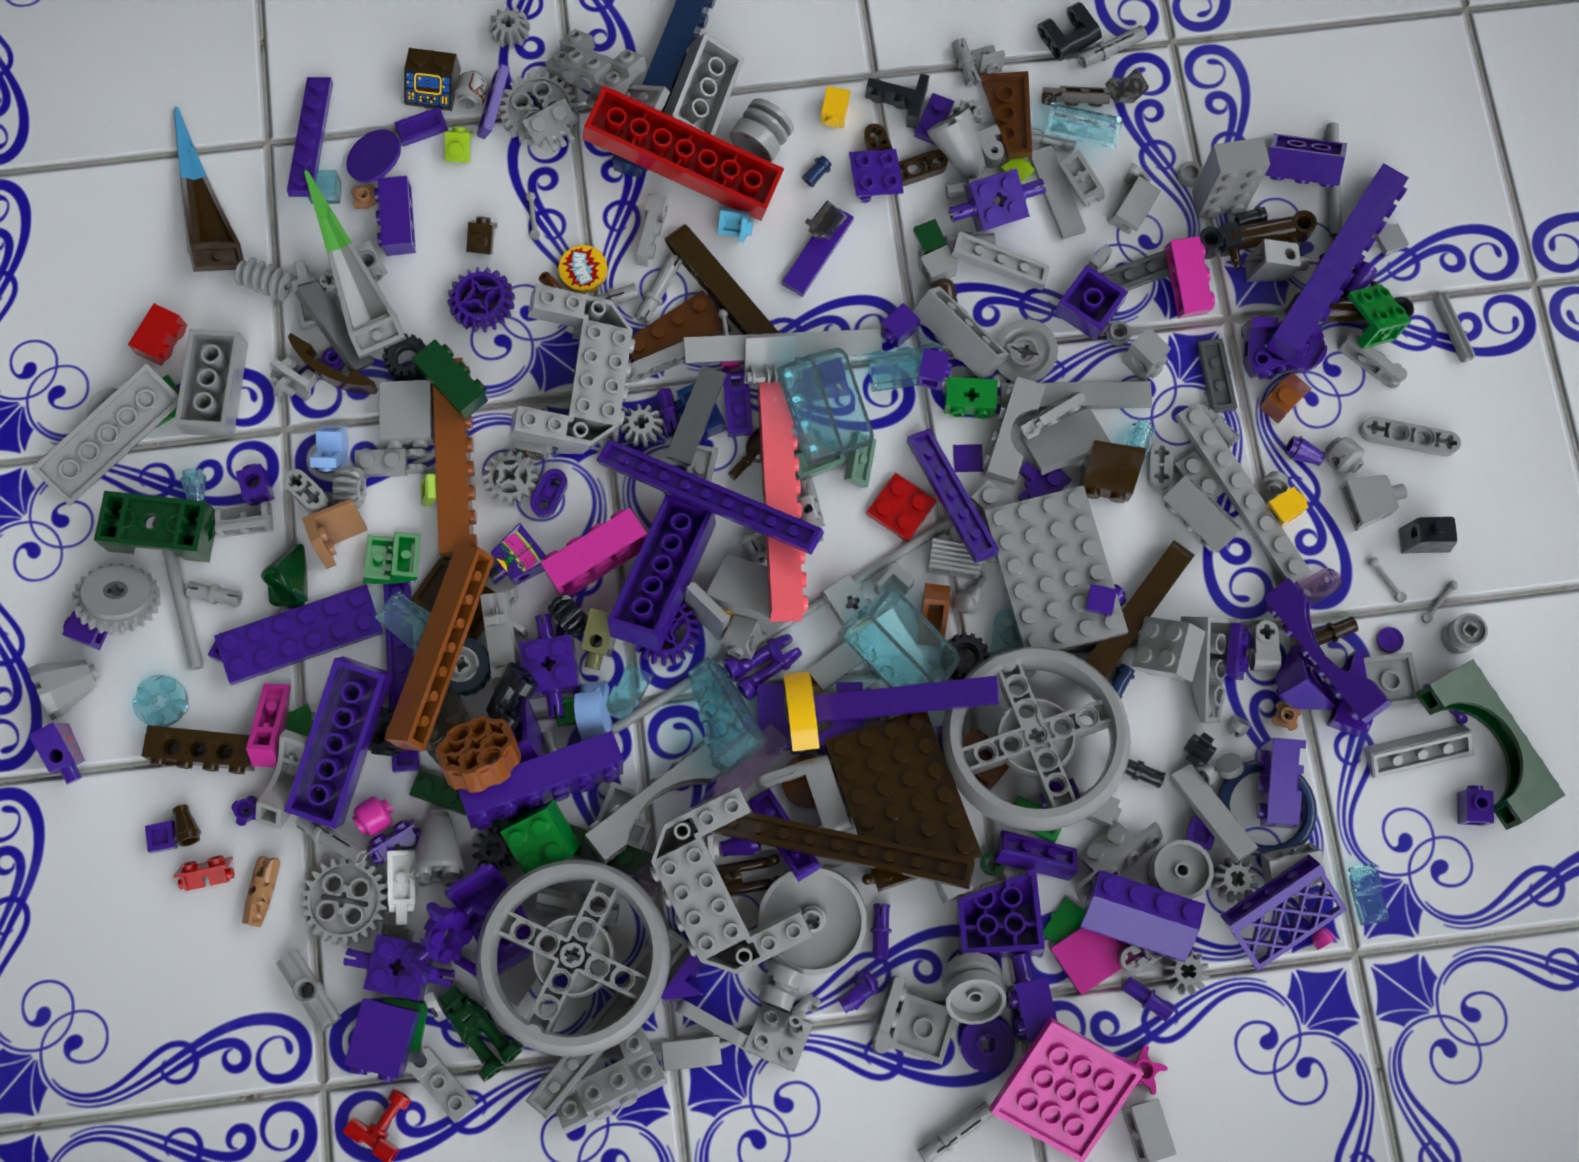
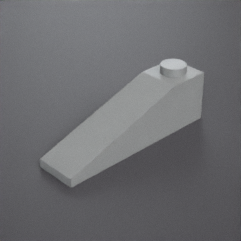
M1181 616V622L1191 623L1206 631L1193 681L1190 682L1200 722H1220L1226 694L1223 681L1225 676H1228L1225 670L1231 623H1236V618Z

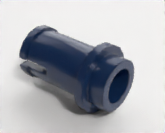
M825 156L816 157L814 159L815 163L802 176L803 181L810 187H814L825 173L831 171L830 167L832 164Z
M1125 664L1116 667L1115 671L1117 673L1111 682L1120 699H1122V695L1130 680L1135 678V670Z

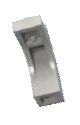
M286 729L281 733L276 769L268 787L256 802L255 821L281 829L291 815L284 812L308 737Z

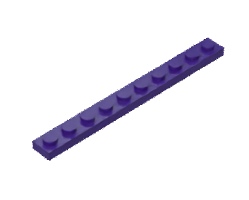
M610 439L596 459L604 467L812 555L824 534L822 528Z

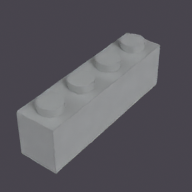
M940 286L928 290L912 311L920 319V324L928 327L934 333L936 340L945 344L952 351V355L957 360L962 361L969 368V372L976 378L986 379L992 376L1009 356V353Z

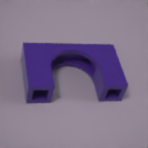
M863 682L836 683V693L863 690ZM757 684L759 751H764V755H779L780 751H791L793 755L806 754V750L792 751L790 727L784 710V684ZM864 719L834 722L829 729L818 734L819 748L809 750H817L818 754H828L825 740L864 728Z

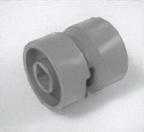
M1473 613L1462 614L1443 628L1441 640L1447 650L1452 653H1467L1485 641L1488 635V627L1480 616Z
M772 962L766 976L769 982L763 984L758 999L790 1012L796 998L793 992L799 990L804 975Z

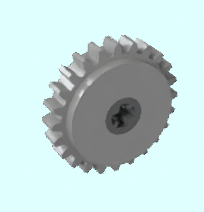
M123 563L114 566L109 564V566L104 568L99 566L96 571L90 570L89 576H82L81 584H75L76 591L72 592L73 610H75L76 617L80 618L81 624L88 623L90 630L96 627L99 633L107 631L110 635H113L114 632L124 634L128 630L133 632L137 626L144 627L145 620L152 621V613L157 614L158 606L161 604L160 589L157 587V581L152 580V575L150 573L144 575L143 568L137 570L134 569V565L128 567L124 566Z

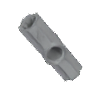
M546 887L538 892L535 909L561 916L578 915L588 895L569 891L568 893ZM603 900L593 901L591 910L596 913L603 911L606 902ZM614 904L604 926L615 928L620 904Z
M297 949L287 953L276 962L291 986L294 997L301 1002L319 1032L330 1028L341 1019L326 995L323 984L316 979ZM308 983H311L314 987V992L311 997L306 998L303 994V989Z

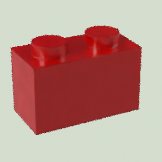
M153 303L129 341L128 346L135 354L162 366L165 360L171 357L173 347L178 339L184 336L187 324L180 315Z

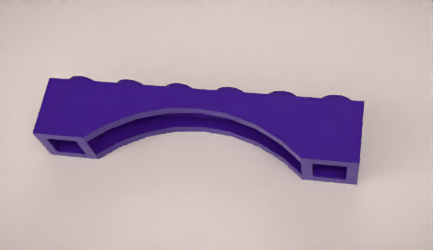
M1288 578L1264 596L1269 603L1265 606L1274 618L1278 616L1285 623L1281 626L1290 638L1296 637L1300 642L1297 646L1307 659L1310 656L1316 662L1313 668L1322 679L1327 677L1333 685L1329 688L1339 700L1342 698L1346 700L1350 705L1346 709L1356 721L1361 719L1363 722L1368 723L1392 705V702L1374 681L1342 670L1325 655L1312 629L1310 601L1294 581Z

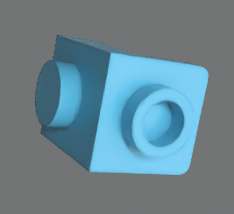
M722 207L717 233L740 237L739 242L744 243L747 236H751L753 230V221H750L751 212Z

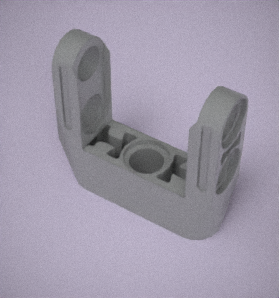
M829 755L801 761L754 778L757 789L763 787L772 788L782 784V782H789L806 776L823 825L820 827L841 832L854 828Z

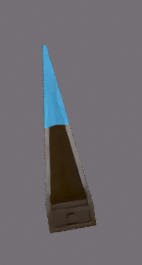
M175 107L174 119L187 252L190 255L193 272L236 270L237 265L244 260L240 242L207 178L179 108Z

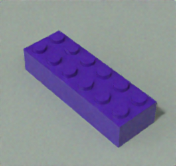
M666 494L607 620L611 637L660 652L685 596L686 587L690 585L716 526L714 513Z
M345 656L334 658L284 812L333 829L345 823L393 676L392 672Z
M609 731L522 762L513 768L511 776L501 784L492 785L484 791L470 793L467 790L458 789L471 829L477 828V830H482L490 827L493 821L501 818L503 820L513 819L519 815L518 812L526 809L531 811L553 799L559 802L567 799L570 793L590 791L595 787V784L603 781L606 784L617 781L620 775H623L624 760L613 731Z

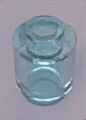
M1137 420V422L1131 423L1124 445L1146 448V454H1148L1155 433V429L1151 427L1152 424L1145 420Z

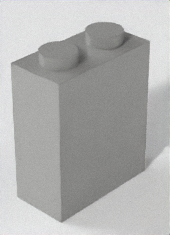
M428 380L380 382L379 440L385 448L402 449L403 447L412 446L416 449H425L428 446L435 445L433 385Z

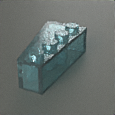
M707 656L688 672L694 700L699 706L700 713H698V716L704 726L706 734L704 735V740L711 754L709 756L710 763L713 767L729 775L763 747L768 740L724 667Z

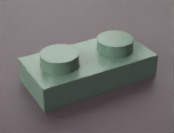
M861 431L852 432L844 480L860 488L869 486L876 439Z

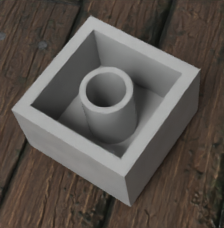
M1145 616L1132 667L1150 675L1192 682L1206 631L1188 622Z

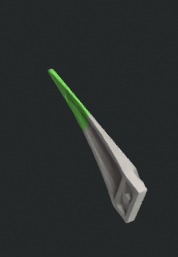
M305 170V177L326 247L347 331L358 357L363 358L406 340L407 338L395 312L310 173Z

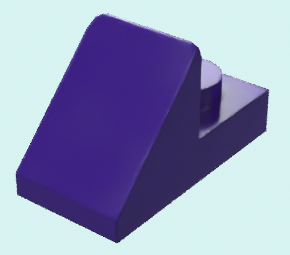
M690 954L664 990L661 997L664 1001L704 995L687 982L689 977L694 980L703 967L699 964L700 960L697 955L693 957Z

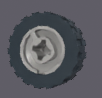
M466 637L447 692L455 696L463 695L465 697L470 694H476L486 686L485 684L491 678L488 652L475 639Z

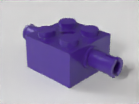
M1016 168L963 184L968 202L948 207L949 214L959 211L958 214L950 216V219L954 223L972 216L976 232H981L1030 217L1026 199L1045 194L1046 187L1035 189V187L1045 183L1042 178H1039L1038 180L1021 184ZM996 197H999L1000 202H998V204H994L993 199H995Z
M540 614L535 616L538 638L536 640L519 642L521 664L530 671L538 683L533 696L529 699L546 697L548 719H557L555 708L557 716L563 718L565 713L562 694L579 692L581 690L575 642L571 634L554 636L551 614H543L545 624H543V618H541ZM549 663L554 664L551 671L546 669Z
M379 934L376 936L371 953L348 948L345 955L356 957V959L344 958L343 961L344 966L367 970L363 989L422 1002L427 983L451 988L454 981L444 979L443 976L455 978V970L434 967L438 970L436 978L429 979L410 966L411 959L421 951L420 943ZM428 958L425 962L432 966L433 960ZM401 963V965L405 966V969L398 972L395 970V967Z
M1025 953L1010 957L1016 981L1014 985L1008 986L1009 992H1006V1000L1009 1009L1013 1008L1015 1019L1012 1020V1027L1015 1036H1020L1021 1041H1027V1043L1032 1044L1049 1017L1056 1021L1058 1020L1048 978L1035 980V977L1032 978L1028 955Z

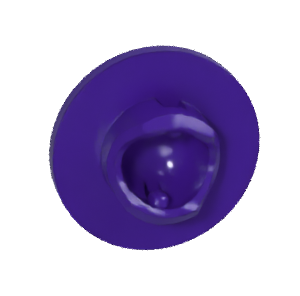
M386 129L374 130L361 137L353 145L347 157L346 167L350 176L362 183L373 182L385 177L399 159L401 153L399 138L392 131Z

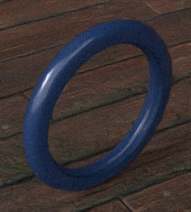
M1257 759L1244 762V771L1238 777L1224 779L1219 789L1218 797L1229 811L1231 795L1236 785L1246 776L1261 772V766L1257 765ZM1299 774V790L1302 791L1304 816L1299 830L1284 843L1277 845L1255 843L1259 848L1251 854L1252 856L1260 857V853L1303 845L1310 838L1316 824L1317 805L1312 788L1301 774Z

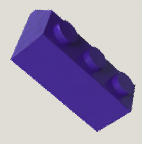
M1274 133L1268 154L1270 166L1265 176H1270V179L1282 181L1285 178L1293 179L1299 184L1315 182L1327 188L1334 187V185L1339 186L1348 143Z

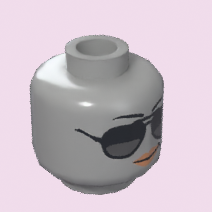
M1337 437L1325 449L1327 463L1340 474L1355 473L1364 464V461H1362L1364 457L1363 448L1350 437Z

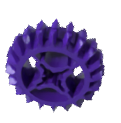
M477 266L474 273L467 269V276L464 277L459 274L458 279L460 282L452 281L453 290H448L450 299H448L447 303L451 307L450 313L453 317L455 316L458 324L462 323L466 330L472 326L473 332L476 333L479 327H481L483 332L486 333L487 327L491 326L496 331V323L499 322L504 325L505 320L503 317L511 318L510 310L515 308L513 302L515 294L512 292V284L508 283L506 276L500 277V272L497 269L493 273H491L488 267H486L484 272H481V269ZM472 289L470 295L465 297V295ZM478 293L484 299L486 306H483L482 302L479 301ZM498 299H500L497 306L493 310H491V307L498 302ZM474 312H481V313H483V314H473V313H474Z
M683 603L679 607L676 614L678 618H674L669 630L671 639L667 635L664 641L672 649L660 650L659 652L637 645L635 651L637 653L644 651L642 654L644 660L652 655L651 664L653 665L657 663L658 658L661 659L662 666H666V659H671L672 665H676L675 657L677 656L682 661L686 660L683 652L686 651L689 654L694 652L689 644L698 645L699 643L698 639L693 637L700 635V629L694 628L699 625L698 619H692L695 615L694 610L687 611V603ZM685 623L686 634L682 642L678 644L675 634L680 630V626Z

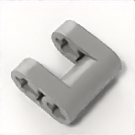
M294 469L285 475V487L310 514L334 505L324 491L303 471Z

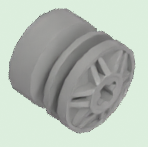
M758 98L751 101L743 113V118H740L730 131L729 138L733 145L772 162L780 151V145H783L794 131V125L787 114L778 106Z

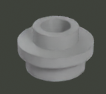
M1115 321L1108 326L1106 337L1111 344L1121 346L1129 341L1131 329L1125 322ZM1114 332H1120L1122 337L1115 336Z
M1279 471L1270 472L1264 477L1262 482L1266 490L1272 494H1282L1289 487L1287 476Z

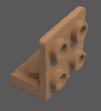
M352 499L338 502L336 505L302 518L309 540L326 569L336 566L333 555H336L337 551L334 544L368 530Z

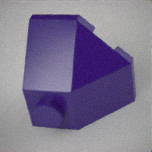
M1297 644L1293 645L1275 676L1278 686L1276 689L1278 697L1284 703L1288 702L1295 709H1335L1337 706L1333 693L1329 688L1330 686L1326 680L1322 681L1320 675L1313 668L1315 666L1314 661L1311 657L1307 659L1298 649Z

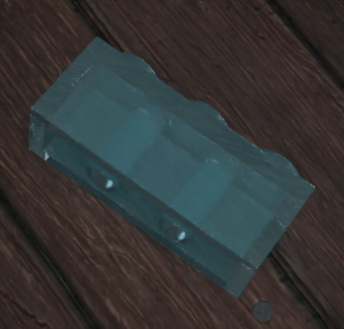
M1051 103L1045 134L1116 149L1122 128V117Z
M928 343L922 345L921 348L911 349L910 347H902L893 352L880 350L873 352L872 355H868L867 367L872 392L917 386L924 348L930 349L935 347L943 350V345Z

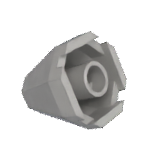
M86 660L37 664L27 668L51 720L57 719L68 712L97 687L95 680L100 678L94 664L88 665Z

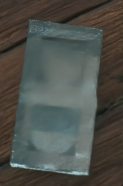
M628 664L618 687L614 686L608 697L606 705L608 712L627 721L641 701L654 675Z
M1376 864L1349 868L1350 886L1360 925L1387 921L1389 915L1381 894L1384 888Z

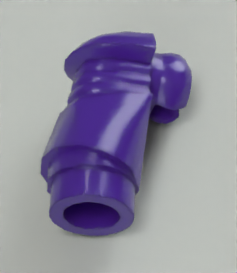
M870 972L861 973L858 976L860 984H857L842 997L838 998L845 1013L853 1010L857 1011L873 994L877 996L878 981Z

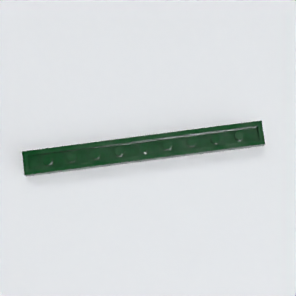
M421 770L418 771L409 793L410 796L466 816L458 789L455 790L450 787L446 779ZM526 809L518 812L519 815L517 817L529 812V810ZM501 818L493 821L492 826L504 828L513 819L503 820ZM569 824L580 843V847L573 855L602 863L585 842V834L588 832L583 828ZM627 845L626 850L606 864L656 885L660 883V881L656 882L649 869V867L653 866L651 861L654 855L650 852Z

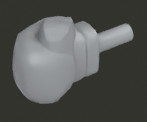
M984 576L980 577L974 587L967 586L963 593L953 594L952 601L957 612L973 614L978 609L983 596L981 587L987 580Z

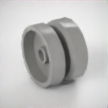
M1176 840L1159 848L1151 856L1147 866V879L1150 886L1189 899L1201 896L1210 887L1214 877L1213 863L1209 854L1199 844L1190 840ZM1177 869H1178V870L1182 869V870H1183V875H1180V874L1178 873Z
M976 952L959 955L946 964L942 971V985L945 993L946 1009L951 1017L958 1022L972 1025L989 1022L1002 1013L1006 1006V992L1003 985L1001 968L996 960L989 955Z

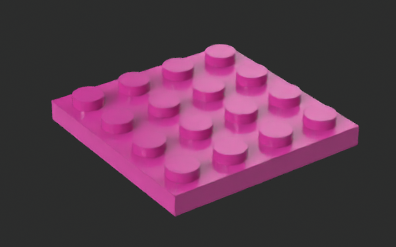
M1049 1017L990 1105L989 1110L991 1114L1077 1161L1084 1162L1144 1072L1137 1065Z

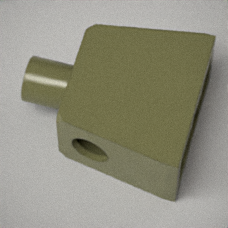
M590 608L581 649L588 652L584 667L600 670L603 656L611 657L616 638L610 636L607 622L611 614L609 612ZM599 637H601L602 644L601 646L596 647L595 642Z

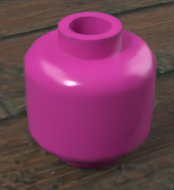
M372 796L354 808L355 816L352 817V820L363 835L367 833L370 836H375L392 824L390 814L394 811L386 799L380 801L377 797Z

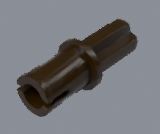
M1350 616L1333 624L1329 622L1325 627L1313 632L1318 644L1323 645L1330 641L1335 643L1340 637L1357 632L1359 628L1355 618Z

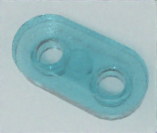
M1002 610L994 619L991 653L993 656L1004 652L1000 647L1002 643L1008 644L1009 650L1018 648L1019 634L1012 610ZM1003 619H1010L1012 625L1006 626L1003 623Z

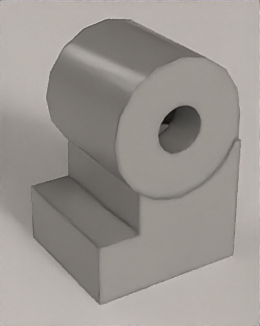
M996 124L977 132L986 167L988 168L1000 166L1005 154L1004 145L998 141L1001 132Z

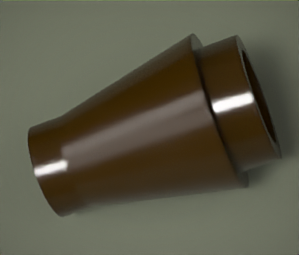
M183 804L172 809L174 840L182 847L199 842L201 830L192 816L189 806Z

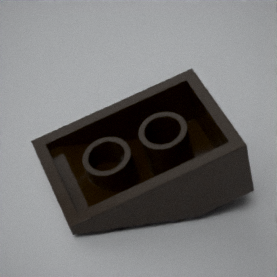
M1094 440L1082 464L1079 486L1084 485L1087 498H1109L1114 503L1129 501L1138 480L1146 448Z

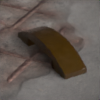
M292 333L288 335V339L300 359L325 382L342 390L358 394H377L379 391L374 381L353 369L346 377L315 359L317 353L311 344Z

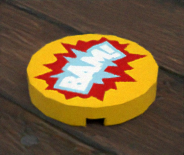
M587 245L574 246L567 250L561 257L558 266L560 279L563 284L571 291L583 294L598 289V286L605 282L608 273L606 259L598 249Z

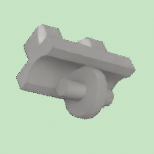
M290 356L282 361L274 358L270 362L272 367L271 384L275 386L274 394L276 396L283 397L286 394L289 396L296 394L305 401L311 398V389L317 382L314 372L306 369L303 373L298 374L296 372L298 370V363Z

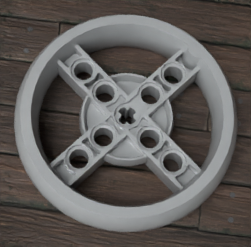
M1022 647L1007 650L986 659L972 669L964 679L987 676L998 677V683L1009 709L1000 718L995 737L966 747L962 745V729L968 707L945 710L941 733L943 754L955 785L966 800L988 818L1005 826L1027 831H1050L1068 827L1086 819L1099 810L1119 787L1128 766L1131 746L1128 717L1124 705L1111 683L1086 661L1070 653L1046 647ZM1024 671H1046L1063 676L1081 686L1091 695L1095 702L1065 712L1060 706L1051 701L1035 698ZM1019 685L1022 687L1023 692L1020 694L1012 693L1009 687ZM1021 709H1029L1033 716L1023 718L1019 711ZM1089 716L1093 723L1091 725H1084L1080 722L1079 717ZM1062 724L1066 726L1068 732L1059 734L1055 731L1054 726ZM1108 728L1110 749L1105 768L1091 789L1076 799L1063 767L1069 762L1074 753L1076 739ZM1032 734H1035L1036 737L1041 736L1039 743L1035 739L1030 740ZM1006 742H1013L1017 745L1018 749L1014 752H1009L1003 745ZM986 750L993 757L988 761H984L979 758L978 753ZM1049 758L1053 765L1049 768L1042 767L1039 764V759ZM1007 764L1012 770L1021 775L1037 778L1049 808H1025L1006 802L987 790L975 775ZM1057 782L1061 784L1063 791L1060 793L1052 792L1049 784Z
M575 859L548 863L530 870L512 882L499 895L488 911L479 933L476 948V975L484 1003L496 1022L510 1036L523 1045L554 1056L577 1057L595 1054L626 1040L648 1020L662 997L669 975L671 961L669 934L661 911L653 898L636 880L612 866L590 860ZM569 881L594 883L578 915L560 917L550 922L545 928L514 913L526 899L548 886ZM619 895L634 908L646 930L649 943L647 976L615 961L613 941L604 925ZM598 899L605 901L606 906L603 911L596 913L591 910L593 901ZM585 924L593 927V933L588 938H582L578 933L580 927ZM522 926H528L531 929L530 936L525 940L517 938V931ZM501 937L532 952L533 971L543 986L527 1019L523 1018L513 1008L500 984L497 970V953ZM546 938H553L556 941L555 948L549 952L543 951L541 949L542 942ZM575 950H578L577 954L580 956V959L568 963L567 953H573ZM601 961L606 964L605 972L599 976L593 975L591 973V966L593 963ZM622 973L631 976L630 984L624 988L616 985V978ZM559 975H565L568 978L567 986L564 989H555L553 985L554 979ZM604 986L634 1000V1003L622 1016L596 1031L576 1035L552 1032L568 999L586 997ZM546 1001H553L555 1003L553 1014L548 1016L542 1015V1004Z

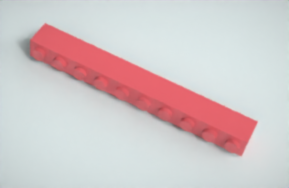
M759 382L758 413L763 504L796 518H801L802 503L797 502V495H800L801 483L800 479H796L795 472H799V457H794V450L798 448L797 435H793L792 429L796 428V413H791V407L795 405V393L790 391L789 382H770V384ZM765 535L770 622L802 621L803 613L808 612V596H803V588H806L807 576L806 572L801 570V564H805V552Z

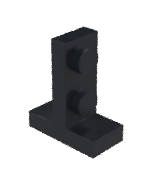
M920 73L916 90L869 78L865 98L875 103L890 104L898 109H909L906 127L916 129L928 90L930 75Z

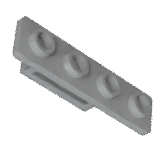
M1117 821L1116 824L1112 825L1077 854L1079 860L1092 873L1074 887L1081 903L1086 902L1092 876L1099 870L1119 876L1127 867L1136 864L1140 857L1149 849L1158 846L1163 839L1160 826L1154 822L1137 837H1134Z

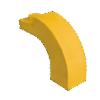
M810 671L783 674L792 751L818 749V729Z

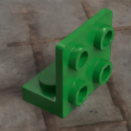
M1381 284L1351 291L1347 295L1369 323L1362 330V336L1357 340V344L1361 349L1395 341L1412 321L1404 308L1391 296L1390 291Z

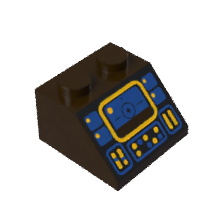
M409 48L404 67L405 105L432 109L440 107L441 110L452 111L455 100V88L461 72L457 54Z

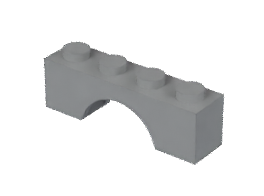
M1018 376L1014 383L1009 382L1005 397L1009 398L1006 407L1001 406L997 418L998 421H1001L999 430L994 429L990 444L994 445L991 454H986L982 466L986 468V477L1014 485L1024 456L1016 450L1012 443L1011 428L1021 417L1037 413L1046 385Z

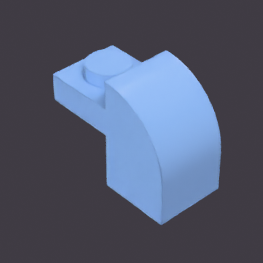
M321 426L315 431L317 451L310 457V468H318V471L327 472L336 471L339 467H345L348 456L347 426Z
M607 681L582 684L580 693L574 696L575 719L583 741L611 730L612 720L606 707L610 689Z

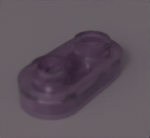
M1324 568L1303 580L1297 586L1303 593L1305 589L1311 592V597L1307 598L1310 601V607H1312L1340 588L1341 577L1334 569ZM1325 577L1331 578L1332 584H1328L1325 581Z

